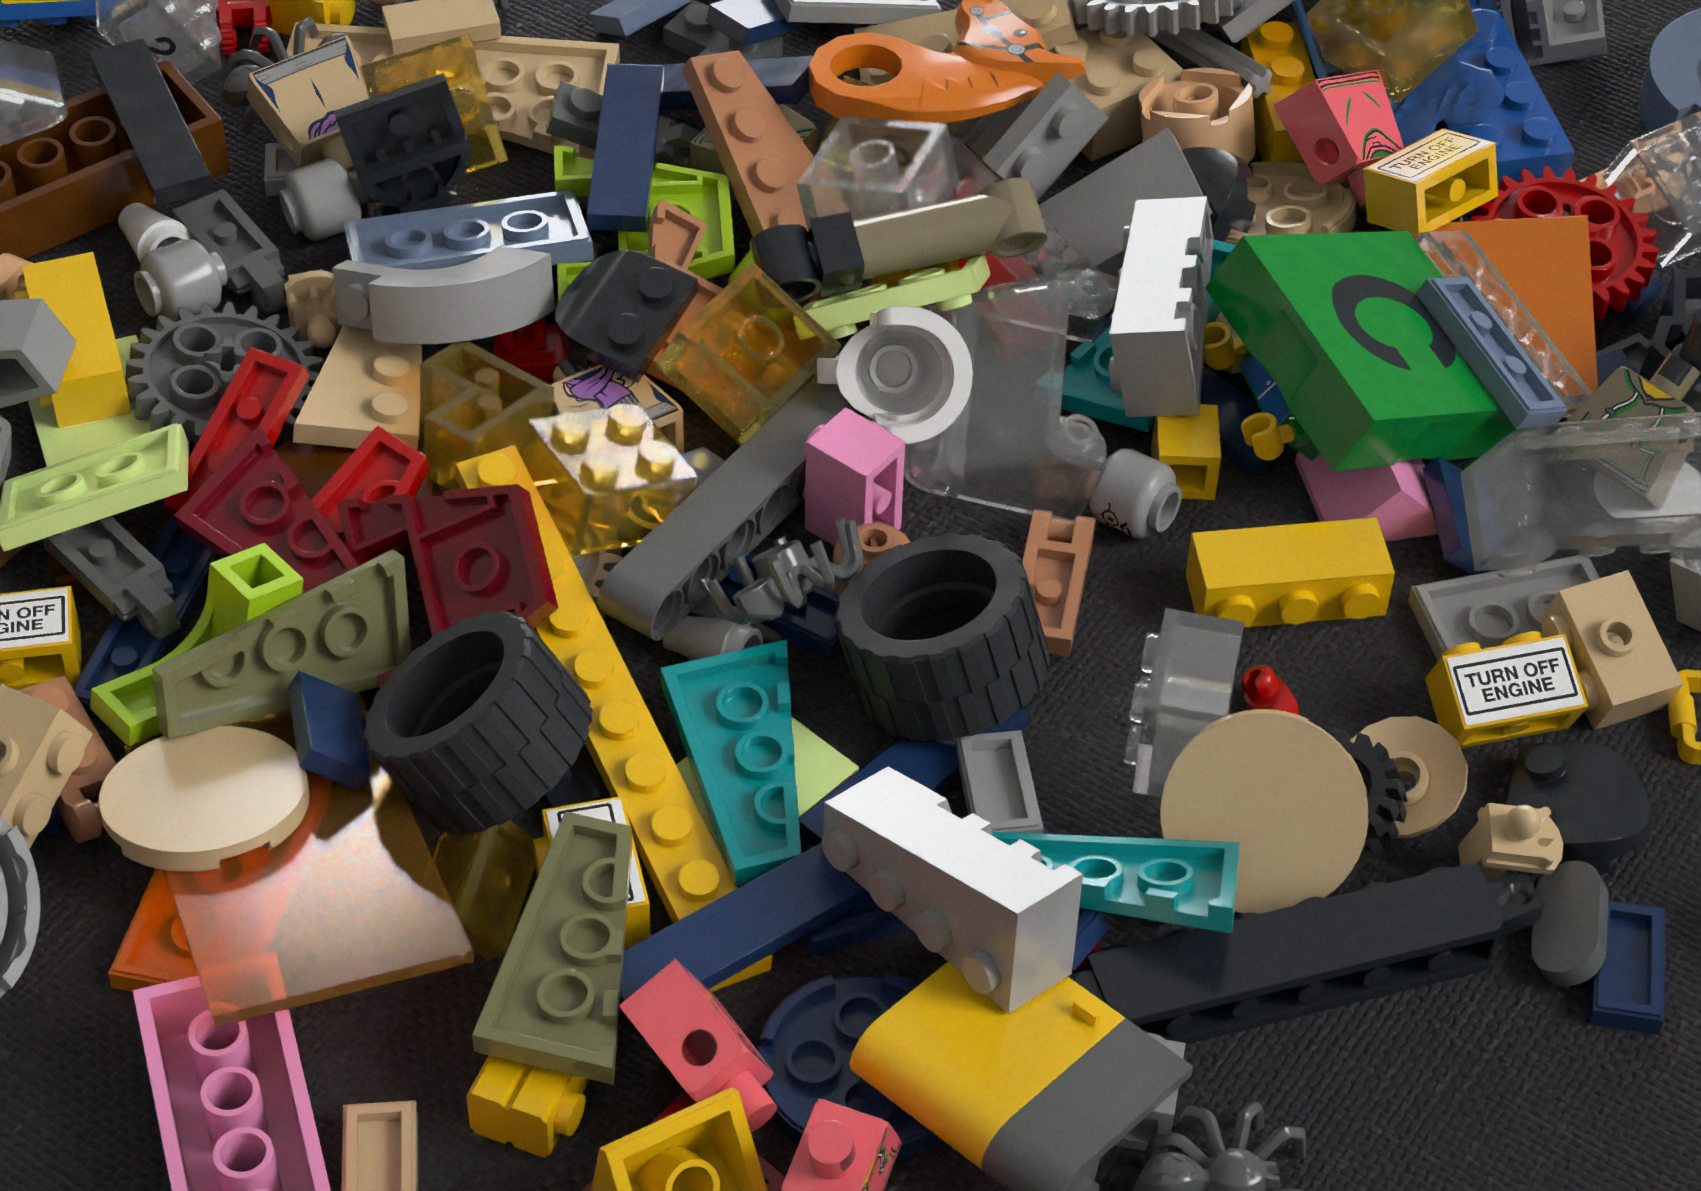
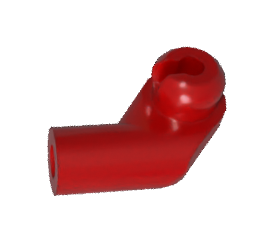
M1256 665L1249 668L1243 674L1241 687L1245 692V701L1251 710L1272 709L1299 714L1296 699L1283 680L1275 676L1273 669L1266 665Z

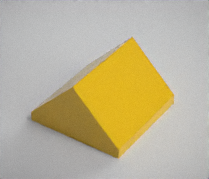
M731 1087L599 1148L591 1191H768L739 1091Z

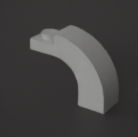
M499 246L473 261L446 268L412 270L346 260L333 267L338 324L372 330L373 340L378 342L442 344L482 339L522 328L555 310L550 253Z

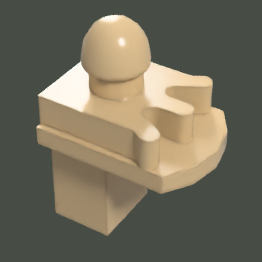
M320 269L288 275L289 281L284 284L290 327L297 326L300 328L298 342L312 340L316 348L326 349L330 347L343 325L338 324L333 273Z
M1487 803L1484 808L1481 807L1478 811V822L1458 845L1460 866L1478 862L1486 878L1501 877L1506 870L1551 875L1562 860L1563 841L1559 829L1549 817L1551 810L1548 807L1536 809L1529 805L1512 806Z

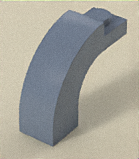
M1701 7L1675 19L1659 33L1651 48L1639 97L1641 119L1655 142L1663 150L1670 152L1685 146L1699 159H1701Z

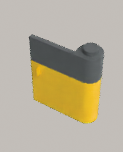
M949 962L945 963L876 1019L858 1040L850 1059V1070L1009 1191H1099V1184L1094 1180L1100 1158L1188 1080L1193 1072L1191 1064L1069 977H1066L1010 1014H1007L987 995L976 992L968 984L964 975Z

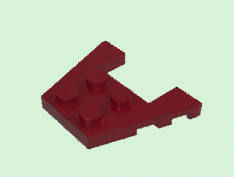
M518 484L443 491L441 496L414 498L409 494L387 496V499L384 501L364 502L357 498L346 499L337 503L347 549L354 558L364 561L410 541L432 637L443 629L446 630L454 626L461 620L477 617L488 612H496V614L500 612L514 613L517 617L524 618L534 629L559 608L530 492ZM395 669L376 676L379 689H382L388 677Z

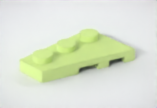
M986 254L965 258L966 264L961 270L945 274L944 268L936 269V267H931L914 272L913 275L898 280L899 286L887 288L886 283H878L806 304L797 313L803 336L820 332L823 341H830L857 332L855 323L870 320V312H876L887 307H920L936 303L938 312L968 305L973 302L971 293L978 292L991 275Z

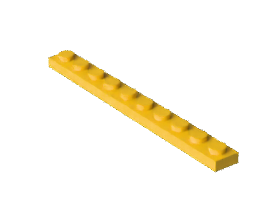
M513 445L456 463V479L461 489L518 484L530 492L559 607L533 630L591 700L590 707L593 709L592 722L589 724L590 731L585 744L611 797L623 796L629 823L632 826L635 847L672 923H676L738 889V887L734 886L729 869L516 446ZM772 955L765 957L709 990L713 992L770 971Z

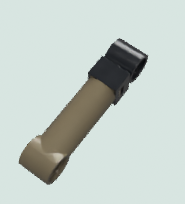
M1011 178L995 182L982 189L977 195L855 220L852 219L850 211L809 219L808 231L806 227L800 224L778 225L758 233L751 239L749 244L765 302L774 305H784L805 300L818 291L821 298L861 289L863 279L984 254L987 255L989 253L996 258L1004 259L1026 255L1043 246L1048 237L1032 181L1025 178Z

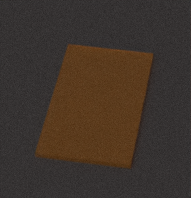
M357 692L363 730H365L364 723L368 711L360 693ZM291 709L225 725L266 732L285 741L297 752ZM162 736L146 739L129 747L124 744L125 756L140 746ZM369 754L371 773L360 789L351 788L306 770L310 794L307 812L291 835L271 850L260 846L246 853L219 860L220 869L198 872L163 870L215 1028L474 962L472 947L404 793Z

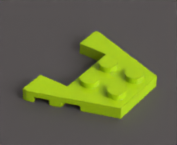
M554 146L555 191L571 189L576 197L589 196L594 160L576 157V149L574 147ZM657 163L655 171H653L646 232L618 231L619 250H634L648 255L650 216L659 200L662 199L708 224L688 266V270L704 279L733 272L735 270V252L729 179L727 175ZM592 262L557 263L558 302L576 276Z

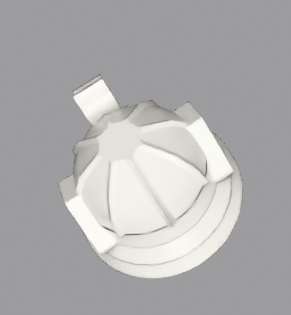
M894 306L870 312V325L853 335L839 353V356H836V358H817V383L838 384L841 394L854 409L871 417L872 421L880 424L886 431L904 440L905 444L923 442L946 430L964 409L972 386L973 371L971 357L959 332L938 314L918 307Z

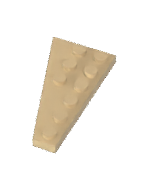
M295 22L286 50L289 57L293 56L294 30L299 22ZM315 23L319 36L316 38H310L306 30L304 52L316 48L324 37L332 33H346L348 35L368 98L444 73L463 127L554 154V146L574 147L576 149V157L594 160V149L546 133L553 99L560 81L580 88H587L603 95L607 63H620L619 44L501 36V38L393 55L385 28Z

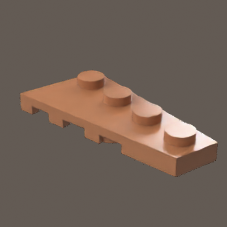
M739 50L691 57L682 68V72L753 237L768 228L785 224H800L806 227L808 231L809 219L847 211L851 212L853 220L857 219Z

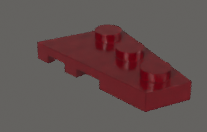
M260 425L174 515L179 528L222 558L265 543L303 578L302 594L359 566L322 513L318 512L289 466L286 467L274 450L271 441Z

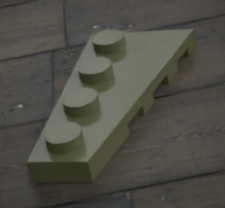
M392 549L153 668L152 674L159 732L168 739H173L218 726H225L289 710L291 708L287 688L298 671L354 693L379 687L376 676L399 667L412 653L404 556Z
M565 811L472 1034L474 1052L614 1085L633 844L632 826Z

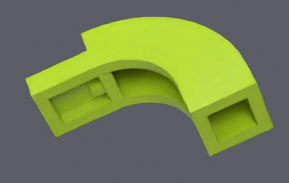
M265 543L210 563L205 606L190 634L177 648L159 661L92 688L90 709L128 747L160 734L152 669L302 595L303 578Z

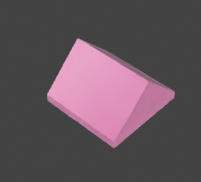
M1300 452L1296 454L1295 463L1320 522L1377 517L1385 542L1438 534L1423 476L1425 465L1422 458L1404 460L1394 466L1332 471L1321 453L1313 461Z

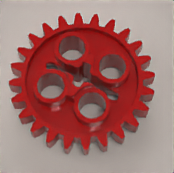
M1549 166L1544 167L1541 178L1537 179L1527 169L1521 170L1518 183L1506 175L1503 176L1498 188V197L1475 208L1470 221H1486L1496 218L1505 220L1563 216V210L1567 211L1569 216L1588 215L1594 316L1599 320L1604 319L1608 306L1621 313L1624 311L1627 299L1636 302L1639 300L1643 287H1648L1659 248L1653 246L1657 231L1646 228L1649 219L1648 213H1632L1636 202L1634 197L1617 200L1615 198L1617 185L1612 184L1601 190L1596 187V175L1591 174L1584 182L1577 181L1574 170L1571 168L1567 169L1563 178H1556Z

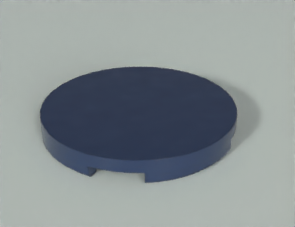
M885 973L884 979L876 977H849L834 980L832 975H828L795 990L776 1007L768 1018L759 1039L758 1052L774 1073L771 1079L762 1087L777 1105L776 1112L771 1119L792 1141L799 1145L818 1099H824L890 1123L902 1142L896 1160L922 1151L939 1139L932 1131L850 1070L852 1052L866 1029L920 984L889 973Z

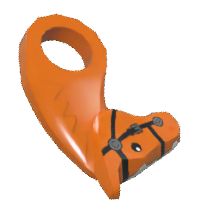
M962 0L955 11V27L960 38L951 53L931 51L898 37L870 32L838 36L817 48L809 64V89L816 106L839 119L893 126H921L961 121L1005 110L1036 97L1056 72L1068 80L1086 75V70L1081 58L1049 52L1040 33L1017 18L1000 0ZM857 68H875L895 76L889 82L876 86L847 84L837 77L846 71Z

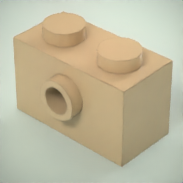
M1629 570L1560 590L1541 615L1543 638L1566 634L1588 704V708L1584 712L1593 731L1663 709L1683 685Z
M0 684V814L11 829L17 825L30 849L38 833L47 825L52 808L71 773L80 765L85 748L93 733L61 708Z

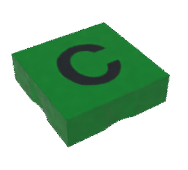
M1409 231L1242 236L1205 287L1249 352L1255 356L1273 378L1285 399L1286 405L1332 471L1394 466L1404 460L1435 459L1438 456L1444 460L1497 456L1520 430L1514 427L1416 295V292L1428 278H1443V276Z

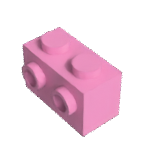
M845 407L826 425L820 424L809 435L804 446V455L806 457L805 488L803 491V498L805 500V529L833 546L836 545L839 538L835 525L837 519L845 517L846 522L855 519L857 526L863 523H882L893 526L898 530L901 529L905 441L886 431L880 424L869 421Z

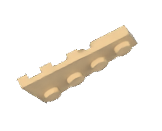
M1069 0L1001 1L1017 18L1040 33L1048 50L1055 48V46H1061L1078 40ZM956 9L854 29L855 34L870 32L898 37L914 45L942 53H951L960 38L955 27ZM859 68L862 86H876L887 83L895 78L894 75L884 70Z
M343 325L294 423L293 442L357 449L378 425L417 450L420 423L422 344L378 342L373 340L372 330Z

